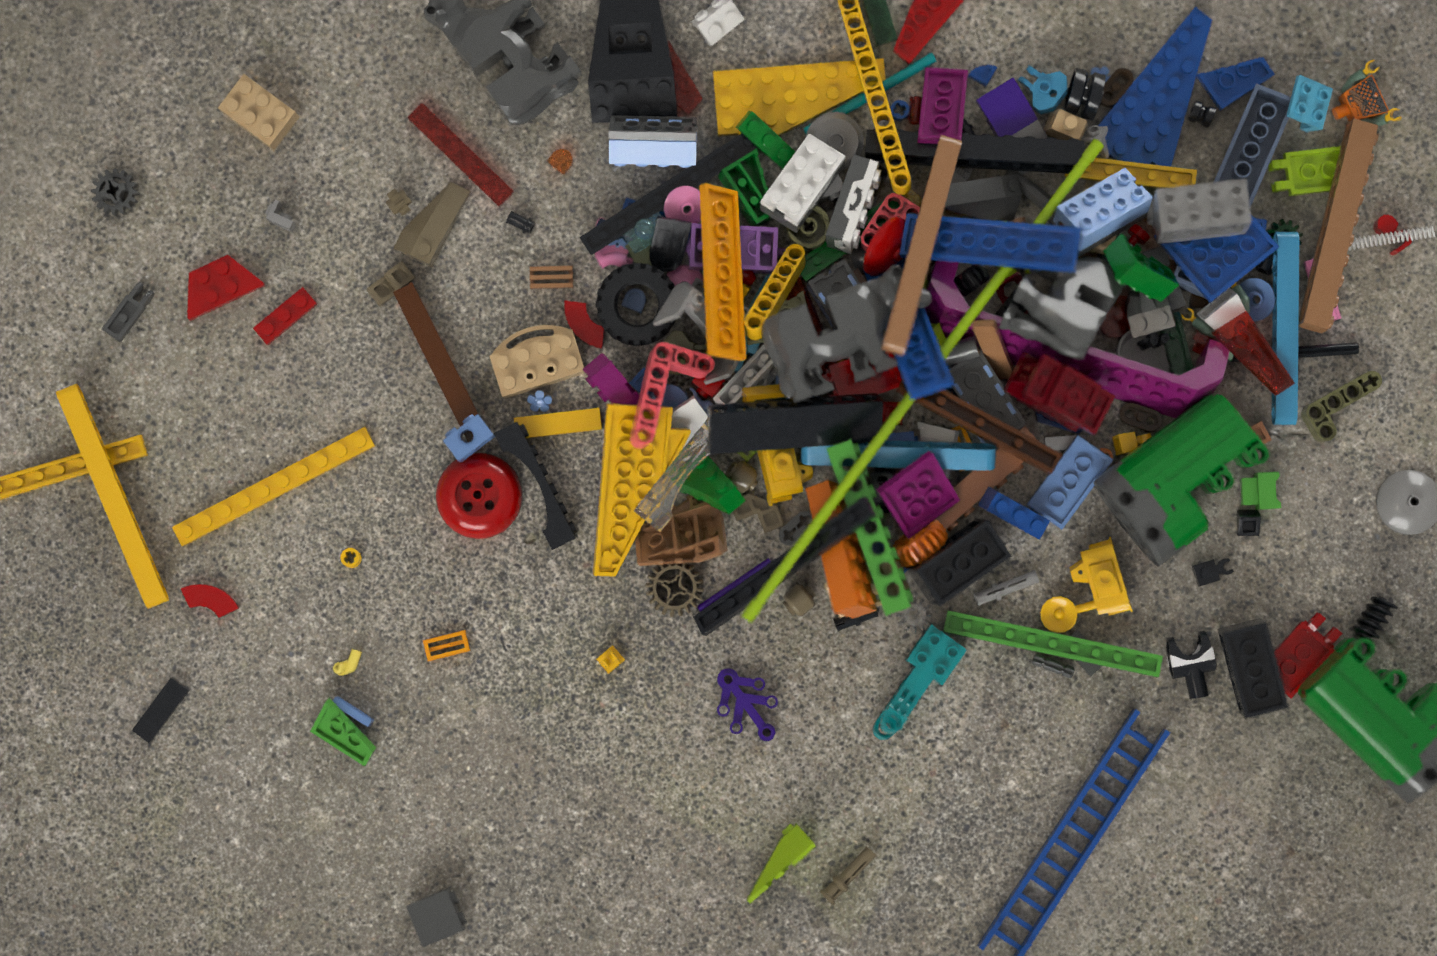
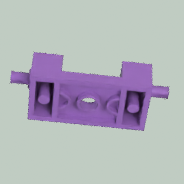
M698 223L691 224L690 238L685 250L689 258L688 270L703 271L701 224ZM740 226L742 270L772 274L777 265V257H782L787 249L778 248V227Z

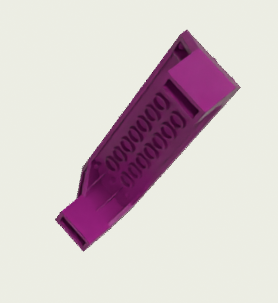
M935 261L926 290L931 293L932 302L925 307V311L930 324L939 323L947 339L970 306H968L953 282L959 263ZM981 311L974 321L994 319L999 329L1003 317ZM973 323L961 339L975 335L972 328ZM999 329L1013 365L1016 366L1022 352H1027L1038 360L1041 354H1046L1059 363L1068 365L1098 383L1103 389L1115 395V399L1127 403H1135L1172 418H1177L1203 397L1214 393L1223 380L1231 348L1229 345L1210 339L1199 355L1195 369L1178 376L1093 347H1089L1083 359H1075L1062 355L1036 340H1026L1009 329Z

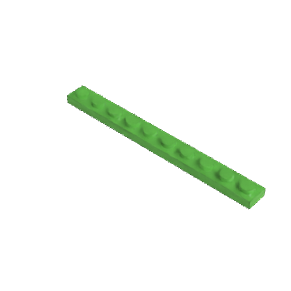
M949 610L947 611L943 629L945 633L1157 678L1160 674L1163 659L1162 655Z

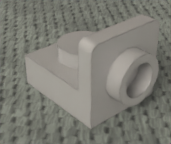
M1095 125L1086 129L1081 138V141H1085L1084 151L1093 139H1097L1104 147L1096 158H1108L1109 152L1105 140L1108 132L1107 126Z
M275 199L274 203H270L266 210V219L270 223L293 233L297 226L292 221L293 217L283 212L278 215L283 205Z

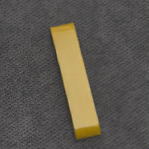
M792 244L787 247L745 317V330L749 339L759 340L762 338V325L764 321L778 313L803 271L806 260L805 250L801 245ZM753 325H759L757 328H751Z

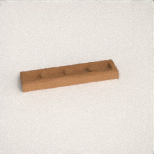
M995 320L973 321L972 328L988 363L999 380L1009 379L1014 366Z

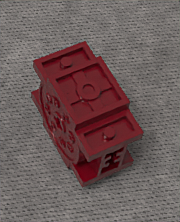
M1022 352L1003 389L1004 392L1016 398L1018 402L1047 419L1055 421L1073 432L1081 428L1092 435H1096L1115 398V395L1103 389L1101 385L1068 365H1063L1046 354H1041L1038 360L1027 352Z

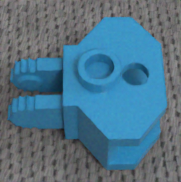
M1028 66L1026 70L1037 80L1032 84L1025 77L1020 76L1018 81L1029 89L1030 94L1033 95L1034 110L1040 115L1055 111L1068 94L1067 76L1060 71L1050 74L1042 72L1041 74L1032 66Z

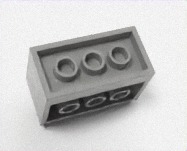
M1246 179L1156 189L1152 199L1157 244L1242 235L1246 233L1252 222Z

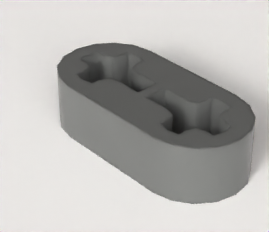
M801 511L780 530L779 540L781 543L789 546L798 541L808 527L803 525L798 529L796 525L801 521L799 517L801 515L803 517L808 516L810 518L808 523L810 524L813 520L810 512ZM795 528L797 531L792 535L794 540L790 541L788 539L785 541L783 539L785 536L783 532L785 530L790 532Z

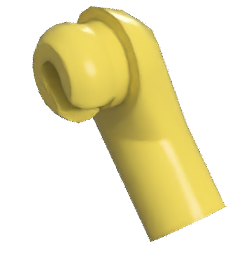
M351 649L348 660L334 664V673L339 676H345L354 672L357 669L362 652Z

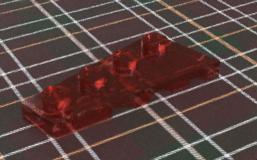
M1247 311L1212 332L1275 396L1295 384Z

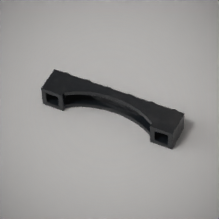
M515 422L495 432L494 435L503 453L508 451L519 458L528 467L540 486L547 511V526L543 533L551 549L554 550L576 539L574 535L578 533L572 521L568 523L565 514L568 513L563 502L558 503L555 497L558 494L553 482L548 483L545 477L548 475V471L543 463H538L535 457L539 455L533 443L529 445L526 439L529 433L525 425H519L518 422Z

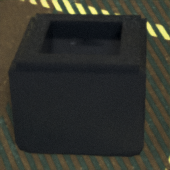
M1237 510V536H1259L1261 524L1259 510Z

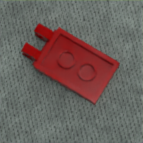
M885 351L890 358L894 359L893 353ZM849 359L828 366V369L825 370L826 374L822 375L826 381L833 384L834 395L831 396L881 394L898 388L902 381L898 367H894L878 374L876 373L872 378L855 383ZM868 359V365H869L872 369H874V371H875V373H876L875 366L872 365V364L870 363L869 359Z
M1318 612L1308 622L1306 620L1304 622L1301 621L1274 650L1284 691L1290 699L1298 692L1300 685L1335 651L1333 644L1343 634L1336 627H1332L1325 637L1320 634L1317 629L1326 618Z

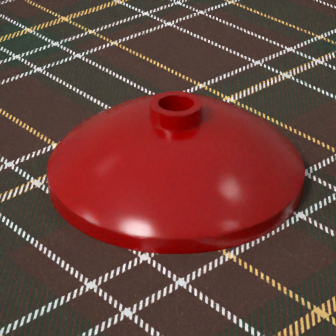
M896 216L889 219L872 238L863 262L864 271L868 275H881L889 267L896 265L902 259L900 250L905 227V220Z

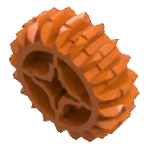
M935 519L909 539L904 534L899 536V539L892 546L895 547L899 559L896 561L900 562L902 567L907 568L922 563L926 559L928 560L947 541L948 534L945 527Z

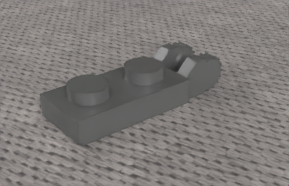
M141 282L137 283L129 295L127 294L102 327L103 331L119 342H122L146 309L145 306L150 303L155 295V292L149 290L140 302L136 301L135 298L144 287Z

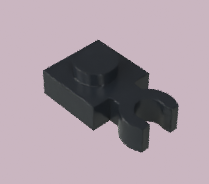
M1214 559L1193 565L1192 569L1198 587L1219 581L1220 573L1223 575L1232 574L1234 572L1233 569L1226 571L1223 568L1224 563L1229 562L1230 559H1221L1217 565H1215Z

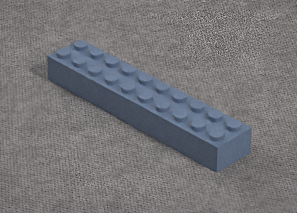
M1257 83L1214 182L1246 179L1250 207L1289 119L1287 111L1291 99L1290 96ZM1177 265L1174 276L1179 283L1180 289L1205 298Z

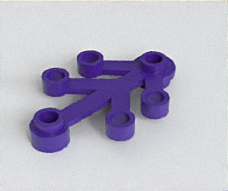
M730 668L723 669L717 677L718 684L722 688L717 713L722 717L729 714L730 707L728 702L730 692L732 691L736 697L733 722L730 724V731L733 734L742 732L743 726L741 722L743 709H745L758 727L760 739L764 741L772 740L775 736L774 727L763 721L751 703L775 708L778 705V699L773 695L766 697L743 693L738 685L750 686L757 691H761L765 687V681L762 678L739 677L735 670ZM726 675H730L733 679L729 684L724 682ZM756 680L763 682L761 688L755 687L754 683ZM774 698L776 703L773 706H769L767 700ZM726 706L728 711L725 714H721L719 708ZM735 723L740 725L738 732L732 730V726ZM765 728L771 730V734L767 737L762 733Z

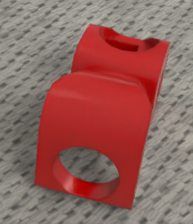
M1383 215L1374 222L1373 229L1379 235L1383 233L1385 236L1386 232L1388 235L1390 232L1394 234V231L1397 232L1398 222L1391 215ZM1410 235L1409 241H1406L1405 237L1404 243L1397 249L1392 250L1390 254L1394 256L1412 243Z

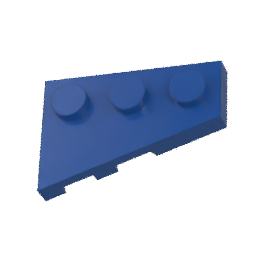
M1260 57L1238 63L1237 65L1218 68L1207 73H1199L1196 77L1219 111L1252 91L1256 83L1261 85L1275 74L1265 59Z

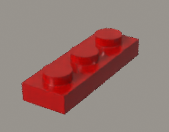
M302 287L253 327V329L266 345H269L318 304Z

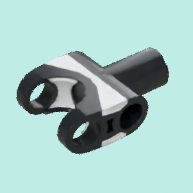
M1205 631L1198 632L1197 648L1190 655H1185L1180 651L1174 637L1167 638V661L1172 679L1185 677L1190 699L1209 696L1204 673L1216 671L1217 667L1214 651Z

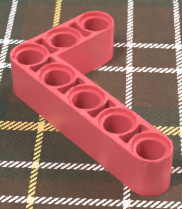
M896 193L889 194L861 235L860 245L862 249L866 251L869 246L865 243L864 239L868 236L874 237L880 226L876 223L878 219L883 218L888 221L893 217L899 216L906 221V215L910 212L919 214L920 207ZM890 201H897L900 206L897 209H891L888 203Z
M666 342L658 343L650 351L630 435V442L635 448H645L654 439L669 370L695 378H704L714 368V360L711 356ZM657 350L662 351L665 358H660L657 355ZM678 356L683 357L686 364H681L677 359ZM698 362L704 363L706 370L700 369ZM652 371H657L660 374V379L654 378ZM647 391L653 392L656 396V399H650L647 395ZM643 412L649 413L651 420H646L643 417ZM639 432L645 434L646 441L639 439Z

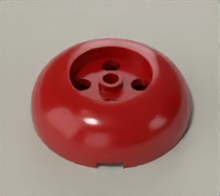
M473 453L461 463L457 459L454 460L443 471L436 488V504L444 522L456 533L472 539H486L501 534L514 522L522 506L523 492L518 475L503 459L488 453ZM486 479L492 480L493 485L491 488L484 487ZM466 480L471 483V487L468 490L462 488V483ZM477 491L482 493L480 499L474 497ZM489 500L494 503V508L491 510L485 508V503ZM466 502L472 504L471 511L464 510L463 506Z

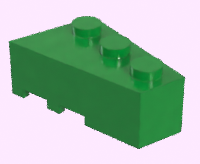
M756 148L722 169L718 178L725 188L738 191L739 210L750 226L759 227L771 220L772 217L760 210L761 199L769 189L766 186L764 171L761 168Z
M1121 233L1103 251L1115 273L1114 278L1118 283L1130 286L1135 292L1140 291L1149 299L1154 298L1162 302L1179 286L1172 270L1153 256L1147 258L1140 253L1142 248L1137 244L1132 247L1128 244L1127 237Z
M704 451L670 478L680 492L687 493L699 501L702 500L727 514H731L746 501L736 486Z

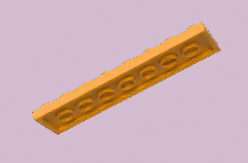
M704 183L699 185L707 355L742 361L746 359L738 191Z

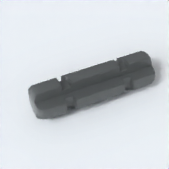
M1040 654L1034 655L1033 665L1043 666L1046 670L1072 678L1075 671L1074 667L1065 666L1064 663L1048 657L1044 658L1045 656Z

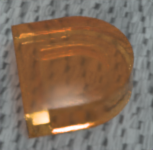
M558 149L550 156L547 163L562 175H565L573 164V158L568 150Z

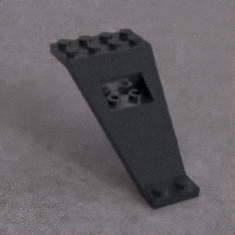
M600 0L588 78L592 123L610 122L611 116L678 117L675 74L660 0ZM643 35L646 40L639 41L638 36ZM621 36L624 38V42L619 43L616 38Z

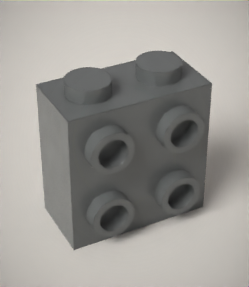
M450 887L406 906L422 948L462 932L466 928V917L463 911L459 912L456 905L459 903L455 891L451 892Z

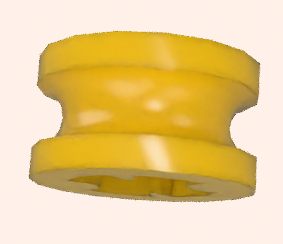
M347 548L342 551L340 559L346 567L355 568L361 563V554L356 549ZM350 552L352 555H354V553L356 554V557H354V563H351L350 561H348V563L346 562V559L348 558L347 554Z

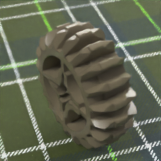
M679 563L675 565L668 564L666 567L662 564L659 565L661 567L660 571L653 567L652 571L656 573L655 577L652 575L647 576V578L653 580V583H646L645 586L652 587V591L646 592V595L654 596V598L649 600L650 604L655 601L658 602L654 608L655 610L662 606L664 607L663 615L669 609L671 610L670 616L674 617V610H678L679 616H683L681 609L685 608L686 612L690 613L691 610L688 607L690 604L694 608L698 606L693 600L695 598L700 601L702 600V597L696 594L697 591L704 592V588H697V584H702L703 580L696 581L695 577H698L700 572L698 571L695 574L691 572L695 568L694 565L687 569L685 568L687 563H683L682 566ZM669 570H679L676 577L671 581L660 578L663 573ZM684 573L688 574L692 580L693 592L682 586L681 582ZM680 577L678 586L686 592H676L670 598L671 588L664 583H673ZM657 584L664 586L668 590L665 603L657 594ZM681 594L689 597V600L684 604L671 606L675 596Z

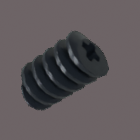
M1372 596L1370 600L1373 604H1367L1366 608L1368 611H1362L1361 613L1364 619L1358 618L1357 623L1359 626L1352 627V630L1360 638L1370 640L1371 638H1380L1376 630L1384 631L1380 624L1389 623L1385 616L1393 617L1390 608L1398 609L1389 600L1381 596Z

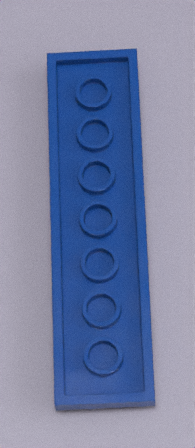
M918 214L906 215L900 250L901 258L907 257ZM942 216L930 260L1075 273L1082 230L1077 227Z
M902 258L896 265L901 266L903 269L906 259ZM864 271L867 281L877 279L883 275L870 276ZM917 308L905 353L903 356L894 354L911 400L954 386L925 308Z

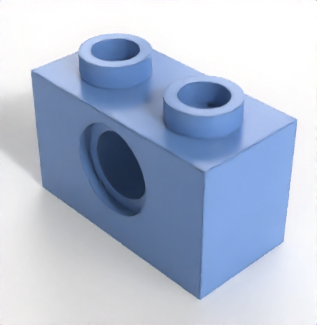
M471 414L462 421L464 425L459 429L454 427L445 434L447 438L443 442L460 463L495 438L493 432L478 414L476 416ZM466 431H471L474 435L473 440L468 443L464 442L462 439L463 434Z

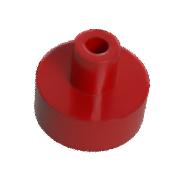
M1137 224L1131 226L1128 230L1131 237L1127 242L1133 244V246L1137 242L1144 245L1150 239L1148 233Z

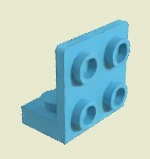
M1297 75L1287 117L1301 122L1300 130L1305 132L1323 130L1333 88L1302 75Z

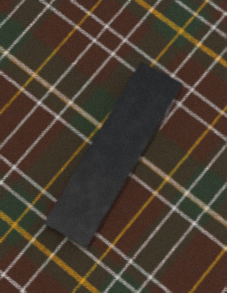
M877 393L813 397L796 403L793 402V399L707 405V446L710 454L829 446L838 445L852 440L853 444L869 443L882 427L883 400L880 399Z

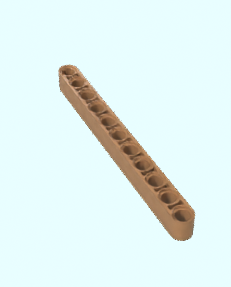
M940 135L883 341L882 350L901 356L905 353L962 140Z

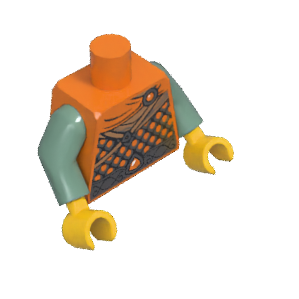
M1375 60L1368 61L1365 68H1361L1349 76L1342 87V95L1338 97L1341 105L1332 108V113L1336 120L1347 117L1350 122L1355 118L1378 125L1379 127L1389 123V120L1397 122L1402 119L1401 116L1393 118V113L1400 109H1388L1373 75L1369 76V73H1375L1380 69V66L1375 70L1370 69V63Z

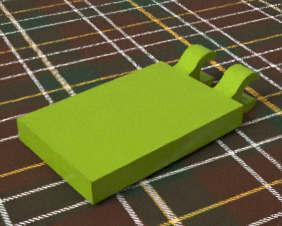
M1341 146L1286 152L1283 154V159L1272 160L1268 165L1269 172L1285 169L1286 174L1285 181H1276L1274 184H1271L1272 193L1288 190L1289 196L1330 192Z

